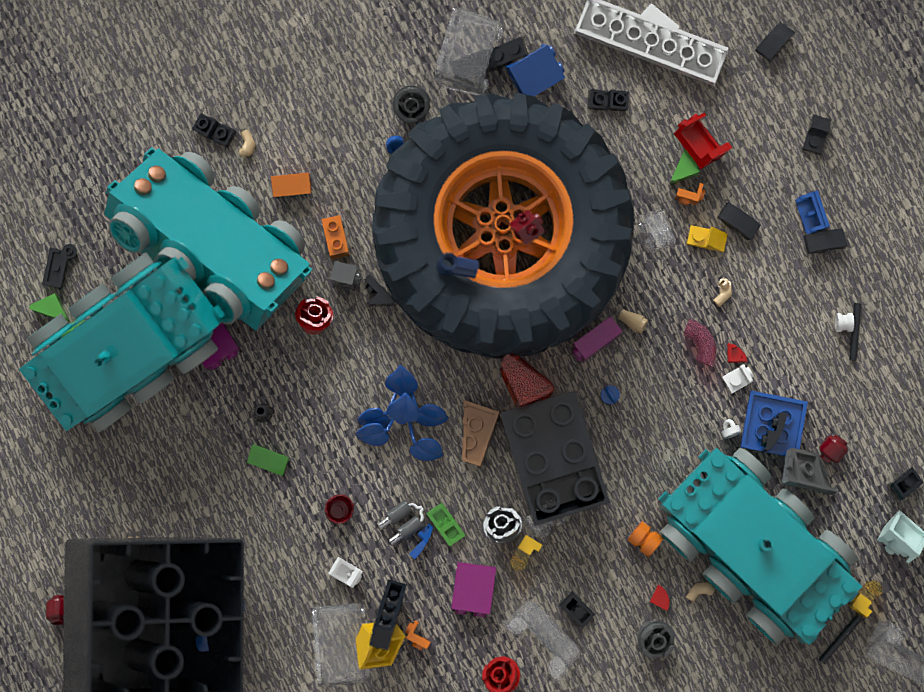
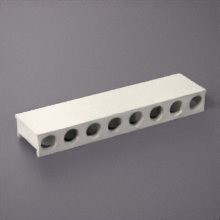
M587 0L574 34L712 86H715L728 52V47L603 0ZM638 21L651 23L655 27L654 31H648ZM658 28H664L669 30L673 36L665 39L662 43L656 32Z

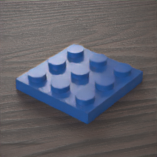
M750 391L740 448L786 457L787 450L791 448L800 449L808 402ZM778 413L787 414L784 428L777 442L769 451H763L761 438L768 430L774 431V428H771L773 417H776Z

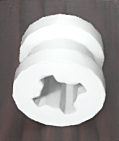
M836 313V332H842L843 330L853 332V313H848L847 315Z

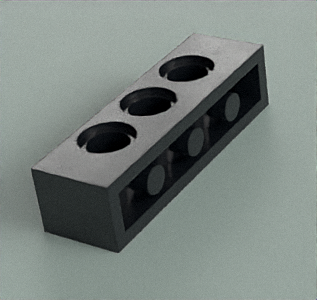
M388 579L372 628L369 646L384 650L389 649L407 584Z

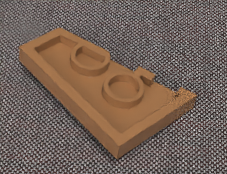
M463 400L462 461L482 467L500 412Z

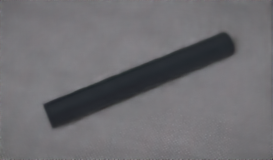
M854 303L853 306L854 330L851 332L849 360L857 361L861 303Z
M855 615L820 656L819 660L823 664L829 660L862 621L858 615Z

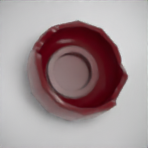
M343 494L334 495L325 504V516L332 523L344 524L351 519L354 504L349 497Z

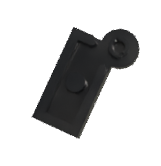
M67 244L62 250L56 248L49 249L42 285L63 289L68 260L75 258L78 253L74 245Z

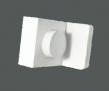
M743 364L721 378L732 394L752 383V377L754 376L750 368H746Z

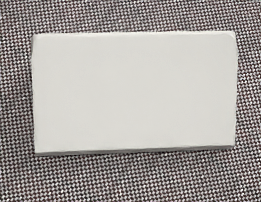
M650 4L641 14L679 29V26L653 4ZM638 21L648 31H654L655 27L651 23ZM657 29L656 33L662 43L665 39L673 36L667 29Z

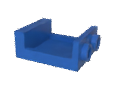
M542 44L539 49L519 61L505 66L519 94L534 97L565 78L563 74L565 70L560 62L557 63L554 57L556 53L552 46Z

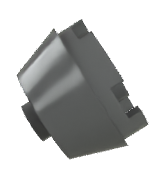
M405 86L397 91L393 98V111L404 122L415 123L421 121L426 117L430 109L429 96L418 86Z
M501 506L491 509L483 523L486 536L501 545L512 543L522 528V520L519 514L512 508H501Z
M651 620L642 624L638 630V648L643 655L654 659L661 656L666 657L673 651L675 647V634L669 624Z

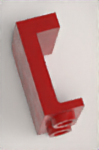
M705 112L700 115L696 113L688 120H683L677 125L679 129L673 133L700 169L719 160L733 148L729 142L719 146L701 122L707 116Z

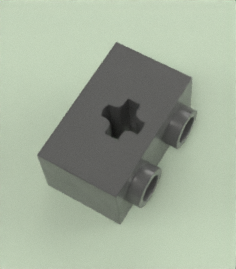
M335 261L330 281L333 286L355 291L356 286H360L362 276H360L361 273L357 266Z

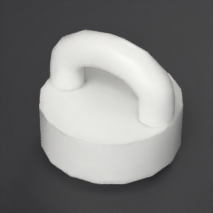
M727 419L723 424L724 430L721 433L724 439H729L739 435L742 431L739 425L735 426L733 420Z

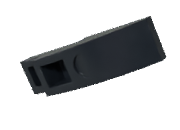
M519 37L492 49H484L452 62L456 80L459 81L504 68L508 64L515 63L514 61L527 56L528 51L524 38Z

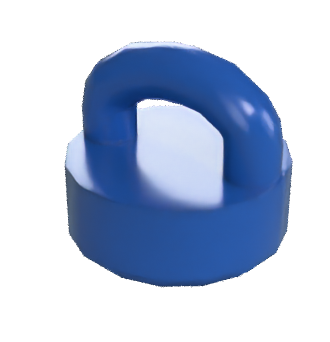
M391 136L386 141L387 151L390 154L395 152L404 144L403 138L401 136Z
M608 385L602 389L600 397L605 404L612 405L618 401L620 393L615 386Z

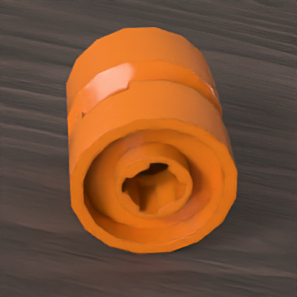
M641 521L627 541L635 547L640 546V551L647 557H650L664 538L656 531L651 532V527Z

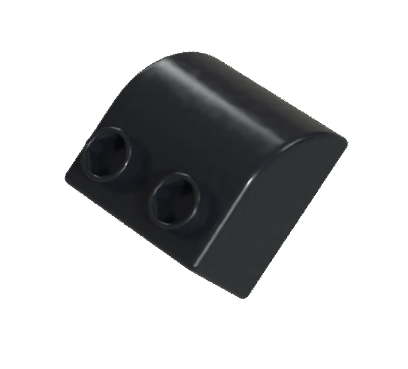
M204 537L68 539L65 542L63 692H243L244 542L241 539ZM198 635L207 636L209 651H199L197 649L196 637Z

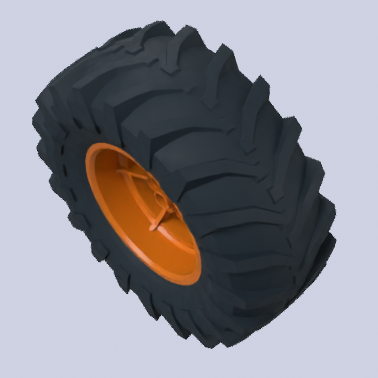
M493 93L475 95L476 102L451 103L439 109L441 116L418 123L408 134L411 139L404 142L402 146L391 154L386 164L388 171L383 175L375 194V213L373 214L372 221L375 255L382 272L381 275L393 299L413 323L429 336L436 338L454 350L492 359L532 356L544 352L548 347L552 348L571 340L583 327L591 324L604 311L610 299L615 295L624 277L632 252L634 233L632 197L628 190L624 170L614 153H610L602 136L588 123L583 125L570 110L554 102L549 107L531 95L519 93L514 94V99ZM508 181L522 184L530 188L538 196L514 205ZM490 183L488 207L462 201L477 187ZM504 204L507 207L506 211L499 212L496 209L497 205ZM528 209L533 215L537 213L542 217L549 211L553 225L551 243L542 236H539L527 246L515 237V233L509 225L515 219L514 214L517 212L523 213ZM482 215H488L490 216L491 220L487 223H483L480 220V217ZM454 218L476 230L459 248L453 236ZM504 225V228L506 229L500 230V226ZM484 234H490L492 240L484 242L481 237ZM507 242L510 247L508 250H501L499 244ZM518 251L540 259L527 270L516 273V256ZM447 252H451L457 257L478 260L491 253L496 274L478 269L475 279L453 274L442 275L437 271L436 264L440 257ZM443 261L446 267H451L449 261Z

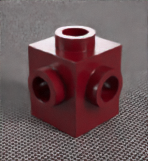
M528 209L509 223L516 237L526 246L545 232L541 225L543 221L537 213L533 215Z

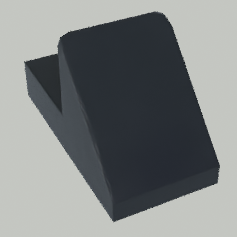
M815 114L812 115L802 150L821 155L826 136L830 131L831 119Z
M370 274L364 279L367 284L365 288L371 294L376 293L367 303L368 307H391L397 305L393 297Z
M911 467L887 485L898 500H903L924 482L914 468Z
M573 591L559 604V607L581 628L595 615Z

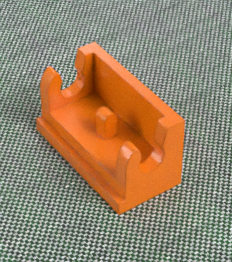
M309 172L271 176L273 197L310 194L312 192Z

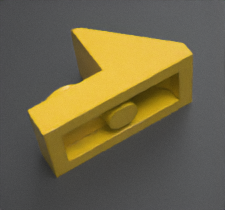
M691 225L686 245L724 253L728 234L715 227L707 229Z

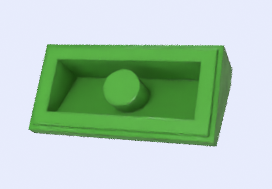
M252 444L247 463L283 476L290 458Z

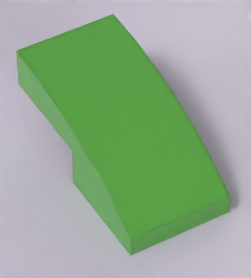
M442 502L426 513L449 546H452L466 536Z

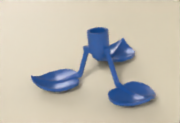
M399 365L385 380L386 388L394 392L390 403L395 401L397 394L401 397L406 393L411 395L412 400L417 405L414 392L418 388V382L407 369ZM427 404L418 408L419 418L416 422L423 426L432 427L445 423L449 417L441 407ZM370 408L359 415L357 422L363 426L370 423H380L386 428L391 419L387 416V410L383 412L380 408Z
M406 393L388 405L387 414L391 420L385 429L380 423H370L361 427L355 435L366 444L381 446L388 442L389 434L386 432L390 430L394 420L398 424L408 422L412 443L414 444L410 447L409 451L413 457L423 461H431L444 455L441 445L436 440L431 438H422L418 442L415 440L411 422L419 418V409Z

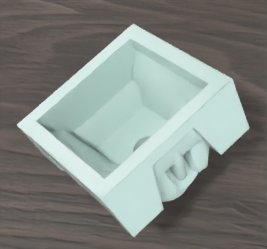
M899 510L884 526L877 541L885 544V550L889 554H901L903 557H908L906 562L910 563L920 555L924 547V531Z

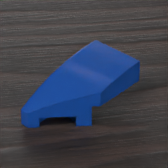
M428 524L417 534L422 541L409 553L414 559L421 554L433 531L431 524Z

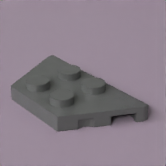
M796 448L787 450L782 478L783 484L830 495L838 492L836 487L832 488L826 478L830 475L823 466L818 454Z

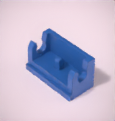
M818 190L795 199L806 234L824 231L830 227Z

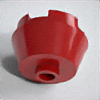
M318 296L315 299H303L295 311V318L304 332L311 335L324 332L331 324L334 316L329 302Z
M509 657L494 658L488 665H485L482 672V679L489 692H513L520 684L519 667Z

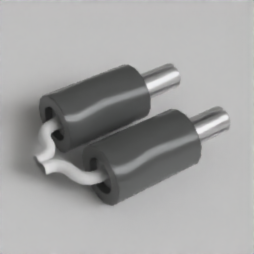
M403 500L386 513L388 517L378 523L381 529L391 522L395 525L413 512L410 506L420 509L421 519L419 520L417 516H414L398 528L399 533L389 539L392 545L402 538L406 541L424 528L421 523L424 519L422 513L424 509L422 506H417L414 503L408 504L406 500Z

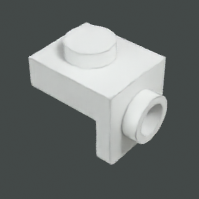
M337 557L328 574L354 588L360 582L363 571Z

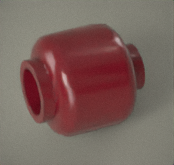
M837 434L835 436L829 435L819 447L822 453L820 457L829 464L831 461L839 463L848 452V443Z
M55 595L46 602V619L52 625H64L63 595Z

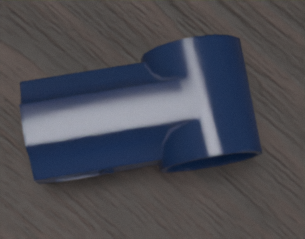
M451 252L444 253L436 264L437 271L442 275L453 274L473 279L476 278L479 266L477 260L457 257ZM443 261H449L451 267H446Z

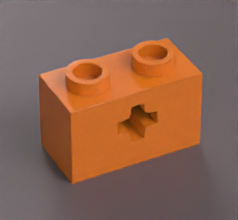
M341 216L321 219L331 260L350 256Z

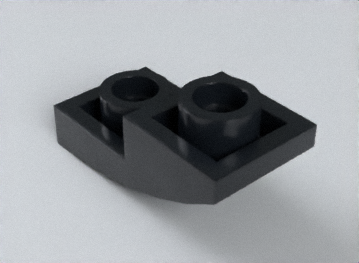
M780 21L755 49V52L770 62L781 52L782 47L793 38L795 32Z
M590 89L588 91L587 109L627 111L629 92L613 89L609 91Z
M200 113L192 128L198 134L226 148L229 147L237 133L234 129Z
M729 202L725 204L717 216L729 229H735L747 241L752 240L761 226L751 216Z
M843 229L825 230L803 236L808 254L825 253L827 250L845 249L848 246Z
M778 413L776 417H773L771 428H774V431L768 430L761 438L763 451H769L777 442L784 428L787 414Z

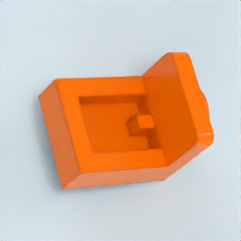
M699 184L696 193L678 188L675 199L679 200L678 203L683 205H697L699 201L703 200L705 190L702 188L704 184Z
M415 620L414 624L409 623L405 631L408 634L406 639L413 642V647L422 651L423 647L427 649L431 642L414 633L419 623Z

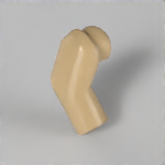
M249 130L240 133L244 140L242 149L239 150V155L242 158L251 156L256 146Z
M726 278L720 279V294L713 300L718 307L732 296L731 282Z
M709 582L696 583L686 595V598L694 603L699 594H708L710 596L714 594L715 588Z

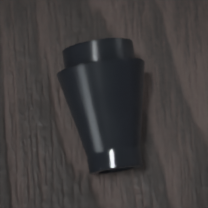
M267 404L257 405L253 412L254 418L261 423L269 421L273 414L272 408ZM260 409H264V413L262 415H259Z

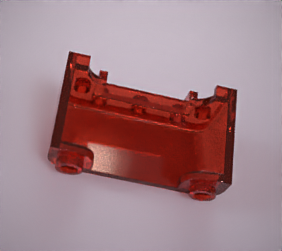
M512 353L503 357L502 367L499 369V372L516 408L547 399L554 395L556 392L554 384L519 355L514 356Z

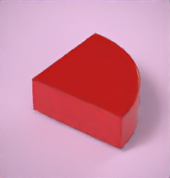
M727 343V363H747L745 353L735 344Z
M658 584L649 602L667 611L669 608V597L665 589Z

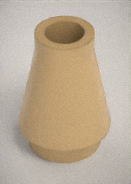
M625 309L621 311L618 317L635 333H642L648 323L645 316L626 311Z

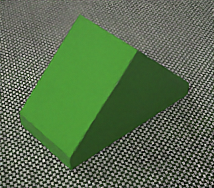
M684 149L669 184L674 185L698 176L700 172L696 162L686 149Z
M55 293L29 306L30 310L51 318L62 314L68 323L70 321L59 296Z

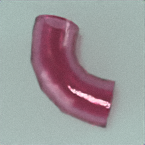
M689 318L683 336L693 340L698 350L695 361L713 367L717 351L714 336L705 325Z

